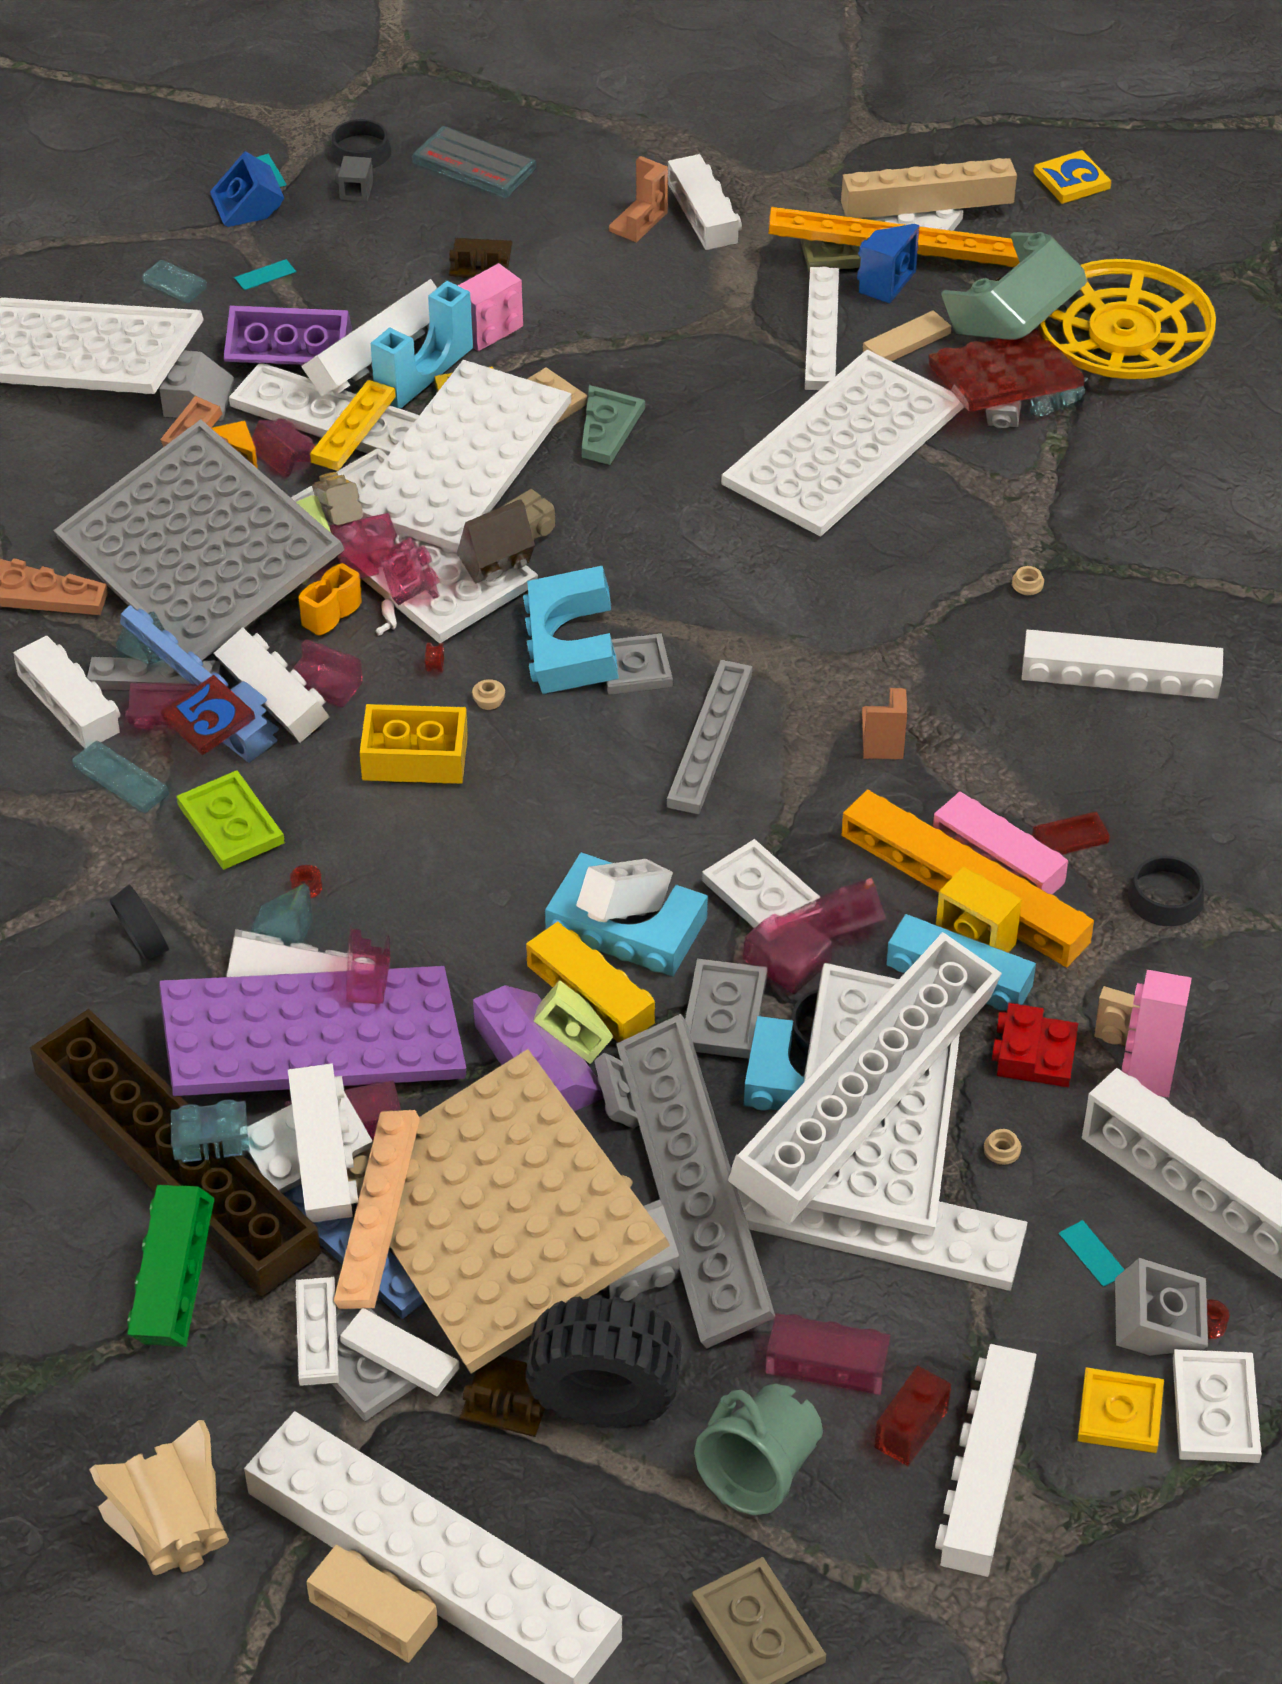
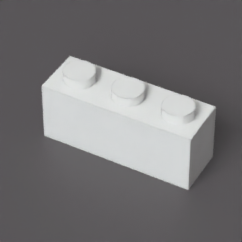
M647 859L588 867L576 906L587 911L589 918L599 922H607L608 919L613 918L626 919L627 916L631 915L644 916L648 912L660 911L673 872Z

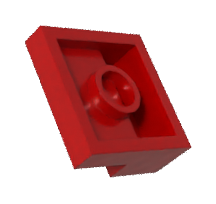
M1008 1003L1007 1012L1000 1011L997 1033H1002L1003 1038L1002 1040L995 1039L992 1061L999 1062L997 1076L1069 1087L1079 1023L1043 1017L1044 1008Z

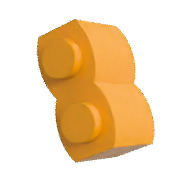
M341 563L327 570L320 581L308 585L299 595L301 625L319 636L332 630L338 624L340 618L346 617L357 610L362 602L359 573Z

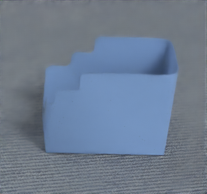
M242 681L219 697V699L230 701L235 706L236 713L234 719L226 728L213 735L244 760L250 763L277 742L273 734L279 728L262 715L266 712V709L261 705L267 701V698L251 685ZM204 711L205 719L210 724L209 728L214 727L218 722L217 714L212 711Z

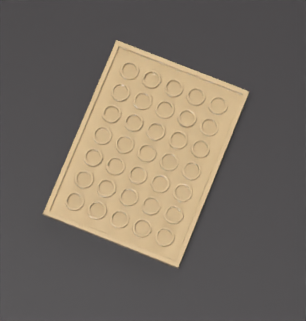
M529 1049L419 1117L420 1121L392 1233L390 1248L470 1373L478 1370L532 1335L534 1323L547 1308L560 1301L566 1303L573 1297L590 1298L591 1295L596 1294L670 1246L666 1236ZM371 1148L353 1158L354 1168H347L348 1181L356 1180L358 1198Z

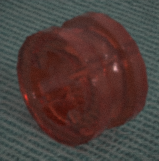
M432 643L426 644V671L436 668L438 672H443L444 643H439L438 646H433Z
M301 865L296 867L290 874L291 889L296 897L311 899L320 894L322 881L318 868L312 865Z
M1209 1299L1207 1300V1315L1211 1319H1218V1321L1213 1323L1210 1319H1207L1208 1339H1217L1226 1332L1230 1314L1223 1303Z

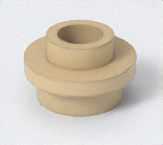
M1023 566L1014 574L1012 586L1021 594L1034 595L1043 589L1044 578L1039 569L1032 566Z
M483 680L473 687L472 696L480 708L492 710L499 707L504 700L505 688L496 680Z
M998 1129L986 1138L984 1153L994 1163L1002 1165L1011 1164L1021 1154V1143L1012 1131Z

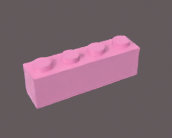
M958 792L934 813V828L940 829L949 837L963 845L969 846L973 851L987 859L997 862L1001 867L1026 879L1029 883L1046 893H1055L1065 883L1068 866L1066 858L1059 852L1037 841L1032 835L1015 827L1004 817L998 816L985 808L977 800L971 799L962 792Z
M1147 970L1145 983H1137L1133 1005L1140 1006V1008L1133 1006L1129 1028L1136 1029V1031L1130 1029L1128 1031L1125 1051L1128 1052L1124 1054L1121 1071L1128 1076L1136 1078L1141 1085L1154 1094L1169 1097L1192 978Z

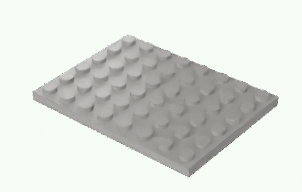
M201 419L53 530L57 538L128 606L131 605L136 610L139 608L143 609L152 617L154 621L152 624L161 632L163 630L169 631L178 640L179 643L177 645L186 653L188 651L193 652L201 660L205 659L242 627L245 628L345 550L339 539Z

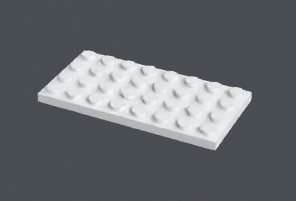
M0 298V383L155 394L203 322L201 310Z
M866 350L725 471L721 476V484L821 537L964 408L965 398Z
M462 360L359 492L357 501L361 502L364 514L360 521L457 552L465 522L492 511L571 404V393Z
M377 448L336 472H338V475H345L346 480L356 483L359 493L388 455ZM312 486L291 498L297 502L314 495ZM360 520L341 525H335L327 521L331 533L341 541L345 549L336 558L357 571L362 580L385 599H390L397 609L439 643H442L527 591V581L538 579V574L525 565L517 570L511 568L504 571L498 578L492 581L483 580L475 584L457 552Z
M824 963L804 1082L899 979ZM960 1033L805 1208L930 1236L933 1235L936 1227Z

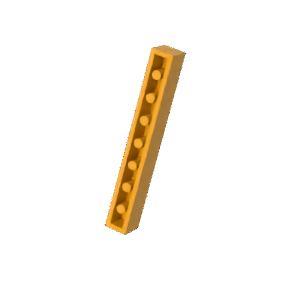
M867 789L843 812L841 836L938 893L963 866L983 875L987 880L1003 889L1013 892L1022 899L1017 939L1067 968L1091 943L1094 920L1085 913L1077 911L1054 895L1046 893L1029 883L1026 879L1001 867L997 862L987 859L973 851L969 846L954 840L940 829L928 825L912 813L902 810L890 803L886 798L878 796Z

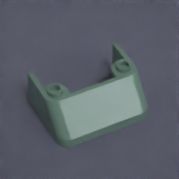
M1013 232L1010 236L1020 262L999 281L983 278L974 282L967 292L944 290L941 295L955 334L1018 339L1029 334L1087 283L1085 271L1051 235L1044 234L1043 232Z

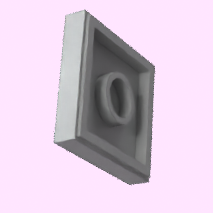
M662 633L612 639L617 657L619 679L605 681L608 695L673 687V678Z

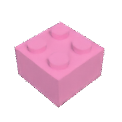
M498 263L458 285L470 291L473 348L480 351L523 327L522 280Z

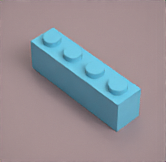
M905 914L888 942L886 965L905 973L939 935L944 932L1002 973L991 998L986 1003L998 1010L1007 1012L1008 1003L1022 1005L1033 987L1036 963Z

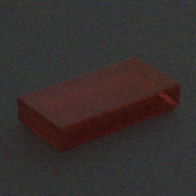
M1097 811L1033 826L1032 833L1037 841L1059 852L1061 855L1108 844L1110 837Z

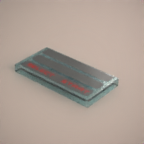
M442 126L412 154L413 163L505 198L537 169L536 160L446 126Z

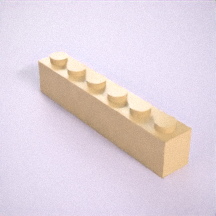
M1010 158L843 174L841 204L845 216L852 218H870L1014 203L1017 174Z

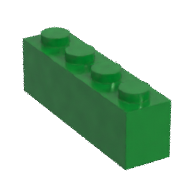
M157 1185L155 1197L150 1203L151 1218L148 1234L144 1237L142 1243L143 1259L140 1272H138L135 1279L136 1294L133 1309L129 1312L127 1320L128 1335L145 1345L187 1346L214 1204V1197L200 1187Z

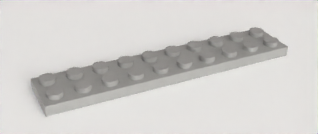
M679 1014L616 1045L624 1066L623 1070L638 1117V1123L659 1197L664 1206L678 1250L679 1268L700 1342L707 1349L776 1318L737 1187L727 1181L731 1173V1167L687 1022Z

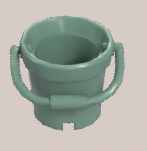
M772 1384L764 1386L753 1398L743 1390H733L720 1399L708 1422V1427L697 1437L694 1455L701 1477L722 1504H727L739 1512L756 1516L771 1513L788 1495L793 1477L815 1449L816 1443L822 1438L823 1434L821 1418L814 1406L807 1399L800 1404L791 1397L796 1390L789 1386ZM736 1400L743 1402L744 1405L731 1415L736 1405Z

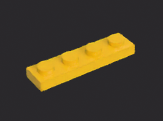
M367 380L311 451V463L339 471L395 399V388Z

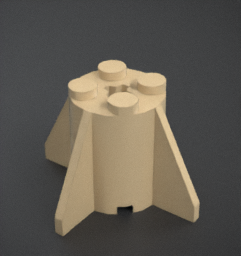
M198 1420L174 1442L154 1447L157 1455L144 1460L142 1453L126 1463L94 1465L89 1469L95 1484L108 1497L98 1507L104 1521L146 1558L153 1575H159L177 1567L180 1568L181 1572L194 1570L203 1564L202 1556L223 1547L229 1541L217 1514L216 1476L211 1460L210 1433L204 1420Z

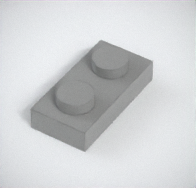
M603 1053L594 1062L598 1074L597 1080L602 1089L606 1104V1113L613 1121L635 1129L639 1126L638 1117L623 1070V1063L621 1060Z

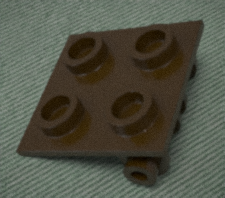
M455 238L454 249L450 250L449 261L451 262L449 276L474 277L498 263L508 270L513 241Z
M498 1356L476 1370L472 1384L466 1385L463 1392V1400L466 1401L460 1419L536 1437L545 1408L538 1399L534 1398L526 1381L527 1363Z

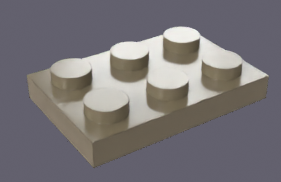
M764 1557L692 1592V1602L744 1684H785L826 1663V1653Z

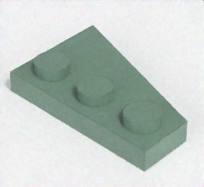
M589 385L582 441V458L611 465L645 410V400Z

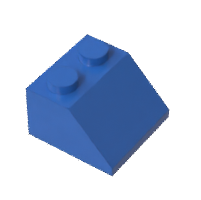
M246 151L243 152L210 191L222 222L227 227L267 219L273 211L280 207L285 199L270 165Z
M908 224L875 230L867 240L861 243L858 252L859 257H861V266L857 273V279L860 280L859 293L887 303L893 301L916 272L919 225Z

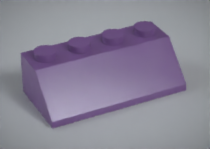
M230 306L223 359L226 362L303 365L352 332L349 312L347 310Z
M504 985L473 999L475 1027L501 1065L529 1049L574 1112L604 1098L597 1077L586 1061L533 1021L537 1006L542 1001L538 994Z

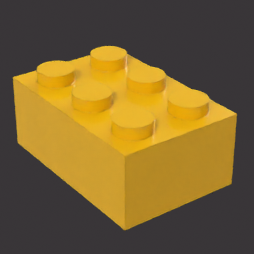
M366 704L360 746L362 780L463 784L468 739L466 707Z

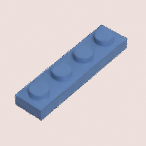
M129 605L121 613L120 624L198 691L209 683L210 691L206 696L208 699L219 698L229 691L227 688L228 683L224 678L215 672L213 674L209 673L202 667L203 662L196 654L191 651L186 653L177 645L179 643L178 640L169 631L163 630L161 632L152 624L154 622L152 617L143 609L139 608L136 610Z

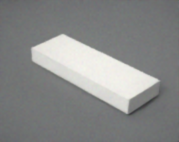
M334 1277L296 1280L298 1373L300 1386L339 1383Z
M364 1308L360 1310L340 1335L341 1343L435 1396L440 1394L460 1368L459 1360Z

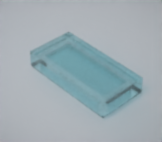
M163 260L158 261L142 274L143 283L186 303L192 301L207 288L205 279Z

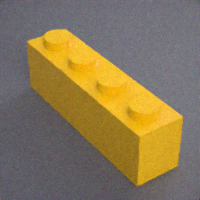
M557 921L526 943L527 966L550 986L554 987L560 980L587 1000L617 1042L641 1033L655 1024V1001L651 994L644 989L638 988L622 970L615 969L598 950H592L582 942L575 931L568 930Z

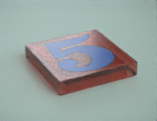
M212 675L161 711L163 719L202 756L256 719L254 711L215 675Z

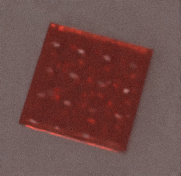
M1033 329L1029 334L1018 339L995 338L987 342L975 341L968 343L964 347L955 349L943 348L937 353L928 354L929 366L969 412L1084 386V375L1056 346L1052 345L1050 341L1045 340L1037 329Z

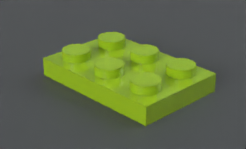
M238 770L177 795L178 806L223 870L285 843L284 834Z

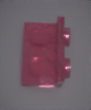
M409 537L378 555L392 599L398 606L425 590L434 600L440 597L437 588L440 580L434 569L429 565L433 560L424 545L419 547L412 537Z
M305 639L301 644L303 657L293 669L306 681L307 684L304 687L308 691L314 688L325 701L343 708L363 683L361 661L352 655L344 654L323 644Z

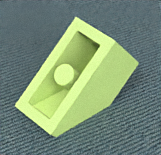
M560 980L537 1006L533 1021L589 1064L594 1061L613 1038L612 1033L589 1002Z

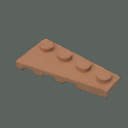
M15 558L11 562L0 559V607L101 615L108 594L105 583L73 574H68L65 577L54 573V569L44 566L40 570L26 566L25 561Z

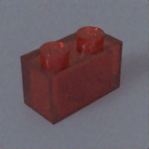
M917 1365L877 1421L874 1448L909 1466L948 1411L952 1384Z

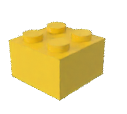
M963 866L939 891L936 926L1009 953L1017 942L1022 899L1013 892L1005 890L987 880L983 875Z

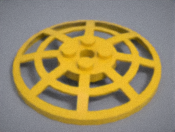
M1105 259L1081 264L1080 266L1084 269L1086 277L1091 278L1109 274L1132 275L1129 288H1107L1094 291L1087 281L1080 289L1083 296L1074 301L1066 313L1056 309L1049 315V317L1063 323V333L1069 344L1057 343L1048 332L1045 320L1038 325L1044 341L1052 351L1080 369L1111 378L1148 379L1178 372L1201 358L1213 340L1216 316L1208 296L1186 276L1167 267L1141 260ZM1144 277L1168 284L1181 291L1184 296L1171 304L1158 295L1143 291L1141 288ZM1127 297L1126 301L1104 304L1101 299ZM1143 300L1152 303L1162 310L1154 313L1151 309L1138 304V301ZM1194 303L1204 318L1205 331L1187 333L1186 321L1180 311ZM1088 304L1095 310L1090 317V321L1075 317L1078 311ZM1171 317L1178 333H1160L1161 322ZM1071 326L1089 331L1090 339L1077 342ZM1203 341L1202 345L1189 356L1175 363L1169 361L1179 353L1185 343ZM1158 342L1175 343L1169 351L1161 356L1151 350ZM1100 348L1111 353V359L1100 358L1087 350ZM1078 352L1081 356L1087 358L1090 361L1082 359L1074 355L1073 353ZM1141 355L1148 360L1138 363L1122 362L1124 356ZM1152 366H1158V367H1155V368L1142 369V368H1148V367H1152Z

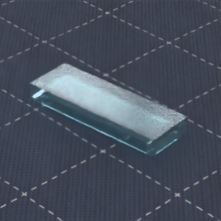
M97 740L73 758L75 768L145 814L169 795L168 786Z

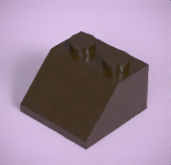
M519 499L465 522L457 555L475 584L483 580L492 581L498 578L502 572L511 568L515 570L520 569L530 562L535 543L523 501Z

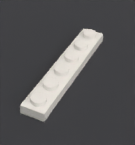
M810 267L805 390H820L835 377L839 268Z

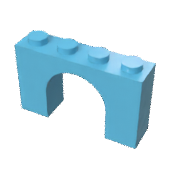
M446 281L428 295L429 330L424 344L416 355H414L413 338L391 327L370 343L373 381L395 388L396 397L390 406L401 409L434 381V376L443 374L473 348L470 291Z
M603 566L527 581L528 594L523 595L526 612L530 614V617H526L525 622L529 637L532 636L531 640H527L530 658L534 659L533 663H529L532 681L539 683L542 694L619 679L617 657L610 633L572 641L553 637L555 631L571 619L611 610L609 586Z
M581 852L545 909L546 929L558 921L568 930L575 931L581 941L592 950L596 949L615 956L622 961H629L649 968L651 971L661 972L673 977L707 919L708 895L675 885L662 909L648 921L638 924H620L609 919L607 922L593 920L587 916V911L576 906L588 867L612 863Z
M757 1016L745 1080L744 1106L754 1107L758 1110H780L803 1085L804 1077L795 1071L789 1061L792 1045V1020Z

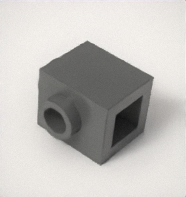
M343 157L341 167H337L335 173V182L339 184L340 200L368 202L373 184L372 158Z

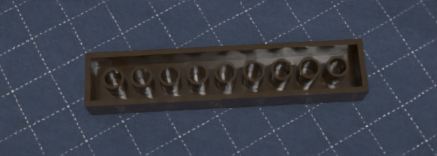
M87 1009L30 1047L35 1074L155 1193L157 1185L200 1187L214 1197L206 1243L261 1297L321 1254L318 1227L181 1096H173L172 1088L90 1009Z

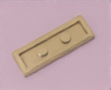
M933 310L864 342L863 352L869 350L892 362L951 334V325Z

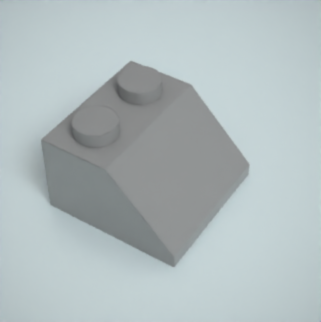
M183 350L160 386L163 417L178 418L191 400L197 396L220 406L223 414L218 420L223 421L234 384V377L202 352Z
M660 1200L647 1204L644 1208L666 1236L670 1246L602 1289L606 1299L617 1297L623 1298L624 1301L631 1300L641 1292L654 1287H664L679 1278V1254L664 1206Z
M1138 1258L1115 1278L1116 1346L1149 1356L1174 1353V1349L1202 1350L1208 1347L1206 1278L1142 1258Z

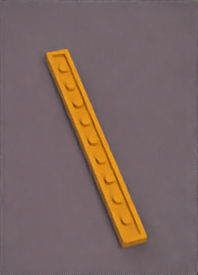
M771 207L768 234L780 237L802 238L810 241L832 242L840 245L860 246L875 230L903 226L905 224ZM919 226L917 254L946 257L953 260L961 259L979 263L999 264L1008 267H1015L1020 263L1011 238Z

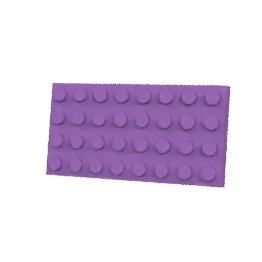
M444 966L160 981L159 992L173 1096L290 1089L289 1069L332 1063L334 1076H342L343 1086L465 1079L466 1064Z

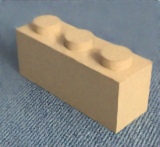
M337 1544L306 1581L309 1601L408 1663L438 1626L436 1605L427 1594L419 1590L415 1592L402 1585L401 1581L393 1573L387 1570L379 1571L369 1565L365 1557L357 1551L350 1550L348 1552Z

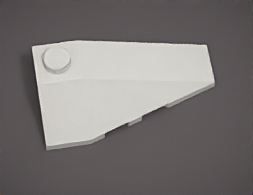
M235 929L226 977L356 970L374 971L375 961L374 959L334 950H325V953L318 952V948L304 943H291L290 946L283 945L284 942L281 941V938Z

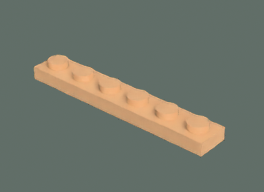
M415 1110L380 1112L358 1200L359 1203L357 1204L334 1297V1302L339 1309L375 1308L420 1121Z

